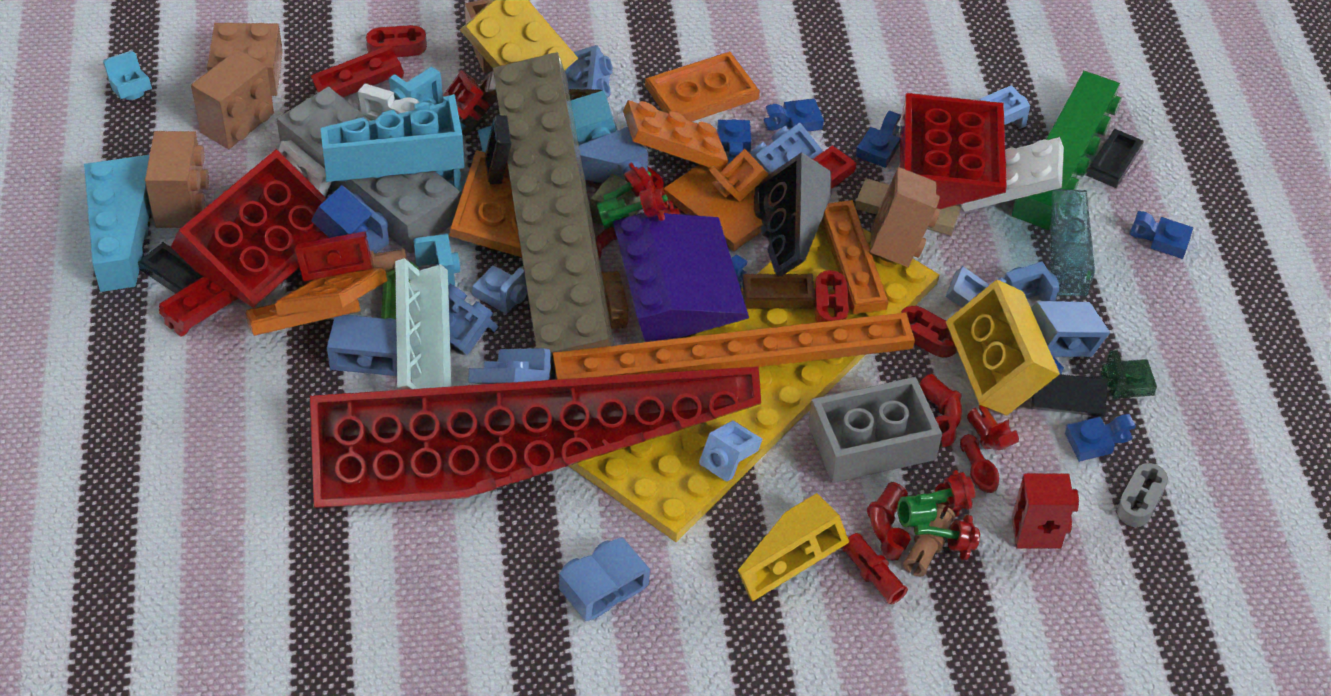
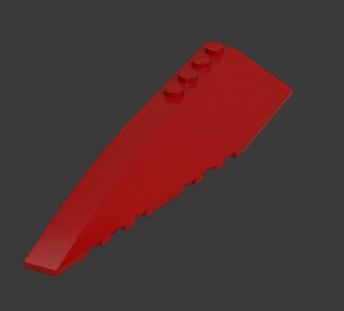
M759 366L310 396L314 508L464 499L760 405L762 402Z

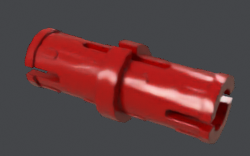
M855 533L849 536V543L841 547V549L861 570L860 576L866 582L870 581L883 595L888 604L892 605L900 601L906 595L908 588L890 570L888 560L883 555H877L861 534Z

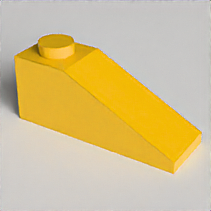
M818 493L786 511L738 569L749 598L752 601L758 599L848 544L849 539L840 515Z

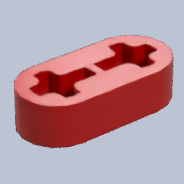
M415 25L374 28L366 35L367 51L369 53L391 44L397 57L417 56L424 53L427 49L426 32L422 27Z
M833 270L819 273L816 277L814 289L816 323L847 319L849 305L846 278L843 274ZM828 286H833L834 294H828ZM828 308H834L835 317L830 316Z
M909 306L901 311V313H907L915 345L942 358L951 357L956 354L957 348L945 322L946 320L919 306Z

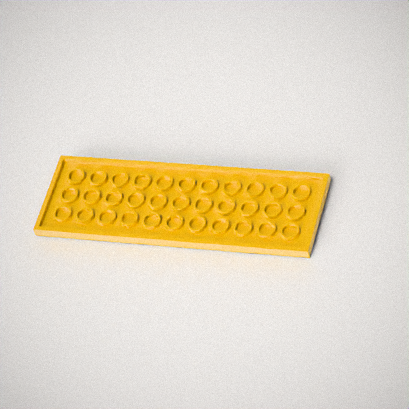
M822 221L806 260L786 273L813 274L814 289L816 277L819 273L827 270L839 272ZM863 228L867 243L870 248L871 233ZM871 253L888 299L887 310L853 314L848 301L849 311L847 319L901 313L906 307L916 306L938 284L940 274L915 259H912L909 267ZM772 263L767 264L758 274H775ZM828 286V294H834L833 286ZM815 307L747 309L749 319L691 334L689 337L816 323ZM828 308L830 316L835 317L834 308ZM865 355L759 367L762 402L760 405L572 464L569 467L677 542L810 411L812 399L824 397ZM731 421H735L763 440L758 452L740 461L733 478L725 481L701 466L699 460L709 433Z

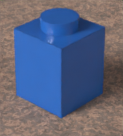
M341 185L318 207L311 221L329 238L364 231L367 233L369 228L366 226V223L372 213Z

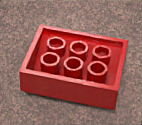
M913 93L905 94L900 122L899 167L936 181V194L940 196L936 208L944 209L1006 193L1004 103Z
M275 149L180 228L171 248L197 273L254 308L300 268L295 251L296 244L329 238L311 221L318 207L327 198Z

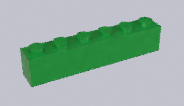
M1085 70L1083 71L1046 139L1050 140L1060 137L1064 147L1062 188L1015 199L1012 217L1050 230L1055 218L1062 219L1068 201L1065 200L1066 197L1072 198L1079 183V179H1076L1077 176H1084L1090 158H1087L1088 155H1095L1101 140L1098 137L1099 134L1105 136L1111 122L1109 115L1115 116L1122 99V97L1117 96L1120 86L1119 82Z

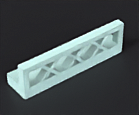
M405 258L395 261L397 388L404 390L450 387L448 270L439 264L419 271Z

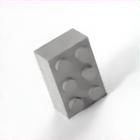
M916 377L819 397L811 401L808 427L832 483L937 459L942 432Z

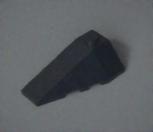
M802 152L770 173L755 187L754 211L756 217L762 220L763 226L760 229L762 235L768 238L769 246L767 250L775 274L780 277L806 260L831 197V171Z

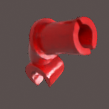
M929 374L922 379L919 385L925 397L938 407L941 416L935 419L941 432H944L941 437V447H947L956 441V429L962 417V395L957 390L952 391L934 374Z
M979 405L982 415L979 414L976 407L968 413L967 420L981 437L980 443L983 448L1005 450L1019 442L1017 430L1012 432L1010 430L1009 419L998 424L989 412V409L982 405Z
M896 482L888 483L878 500L868 505L867 514L870 518L872 529L881 542L882 554L890 560L898 561L902 552L906 550L911 537L904 529L892 527L899 499L908 496L907 490Z

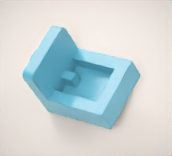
M128 51L103 60L111 88L120 99H137L144 95V91L152 89L149 77L140 69L135 52Z
M448 234L415 238L413 242L416 265H443L448 270V286L449 284L455 286L454 273H460L458 252L451 253Z

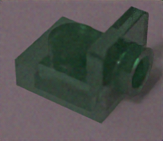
M1110 350L1106 364L1102 365L1101 376L1102 379H1108L1112 398L1154 396L1157 384L1148 359L1122 361L1118 350Z

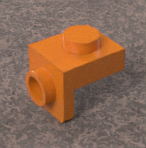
M746 149L739 153L721 172L714 165L709 169L716 178L712 184L724 197L732 194L739 202L769 175Z

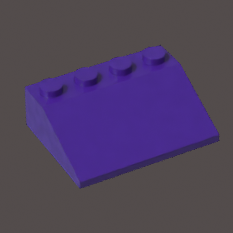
M645 213L613 221L638 322L645 342L677 339L749 319L719 217L664 213L665 220L659 221L657 215L648 218Z

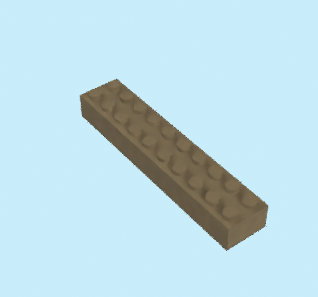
M558 52L493 68L500 115H507L512 142L507 163L536 348L550 349L551 369L549 375L555 374L553 366L554 352L614 346L567 76Z

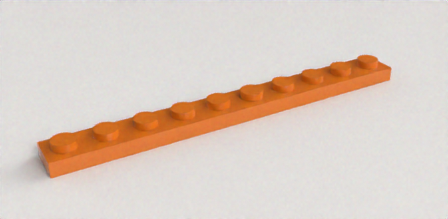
M897 313L554 352L553 366L556 380L763 367L913 349L915 339L907 313Z

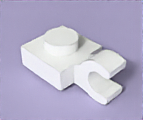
M365 83L358 91L361 113L371 120H376L382 115L381 112L395 110L397 114L414 110V104L419 103L417 99L410 97L395 100L394 92Z

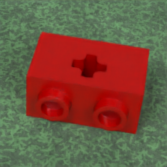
M1069 473L1023 474L1011 517L1016 549L1062 548L1065 535L1070 534L1072 530V513L1077 512L1079 508L1078 490L1072 489Z

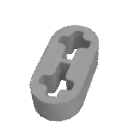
M1145 463L1135 470L1121 496L1117 509L1118 517L1123 523L1132 527H1141L1149 522L1168 482L1167 473L1163 468L1156 464ZM1147 479L1154 481L1149 490L1143 488L1144 482ZM1136 500L1142 502L1141 508L1137 512L1130 509L1134 506Z

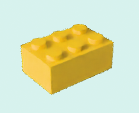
M492 0L459 29L492 68L558 52L563 68L566 70L578 59L575 53L529 0Z
M996 279L945 321L979 405L1008 415L1060 375L1024 292Z

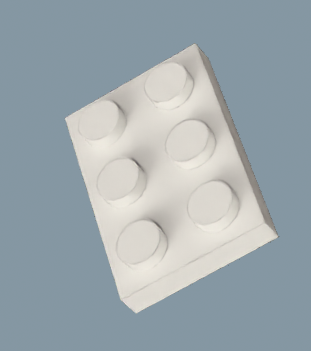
M1060 137L1050 140H1039L1034 144L1019 148L1006 149V193L963 203L961 205L964 212L1062 188L1064 147Z

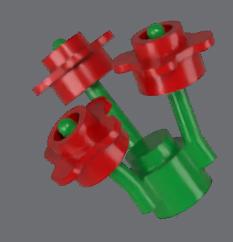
M632 162L628 164L631 170L623 174L627 184L613 192L604 194L605 201L596 203L605 229L614 228L613 221L629 217V213L643 209L648 218L657 215L659 221L665 220L664 213L680 214L679 209L673 207V202L668 201L662 188L656 189L651 179V173L647 172L643 166L638 169ZM632 190L636 197L640 196L641 202L627 206L624 198L617 200V198Z
M952 471V475L945 478L944 483H940L933 493L906 496L899 499L897 513L903 527H913L915 535L930 534L948 538L949 549L959 551L962 560H968L970 551L976 550L980 542V530L974 526L971 515H965L963 521L955 520L951 524L950 529L929 526V523L935 521L937 517V504L945 505L942 511L944 513L950 508L954 512L955 517L959 516L960 510L963 508L967 510L972 509L971 499L975 498V486L969 476L966 477L964 472Z

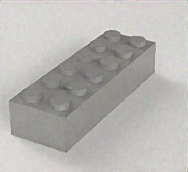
M329 86L276 118L280 144L281 141L292 140L323 168H325L320 128L362 117L368 121L371 120ZM435 171L390 175L380 178L371 177L348 181H331L330 188L334 191L342 185L353 194H359L367 206L375 212H381L389 224L388 236L409 253L414 251L413 240L415 238L438 235L452 225L460 201V191Z

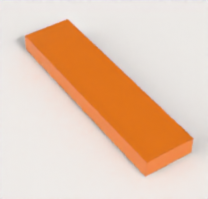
M853 200L828 203L821 221L838 271L846 278L848 301L852 313L860 314L887 310L888 299L870 253V248Z

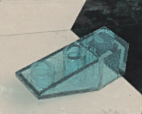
M1052 190L1051 273L1056 276L1059 282L1057 295L1087 296L1094 277L1095 264L1087 190Z

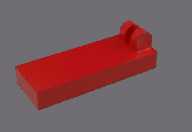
M390 44L313 74L311 79L317 93L329 86L343 98L358 92L364 83L373 86L389 80V77L394 74L402 79L404 71Z
M463 70L460 71L443 95L445 97L455 94L458 114L464 120L468 115L477 121L480 120L482 115L473 109L476 104L484 110H487L490 106L488 102L481 98L484 94L473 77Z
M203 277L159 303V314L164 317V324L167 327L174 329V332L179 336H184L191 327L238 298L206 277Z

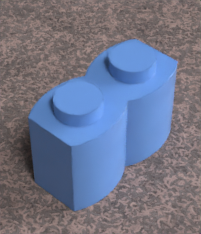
M623 537L612 541L607 540L599 544L592 555L581 559H572L564 565L559 573V590L585 621H590L603 615L617 603L626 601L649 585L650 568Z

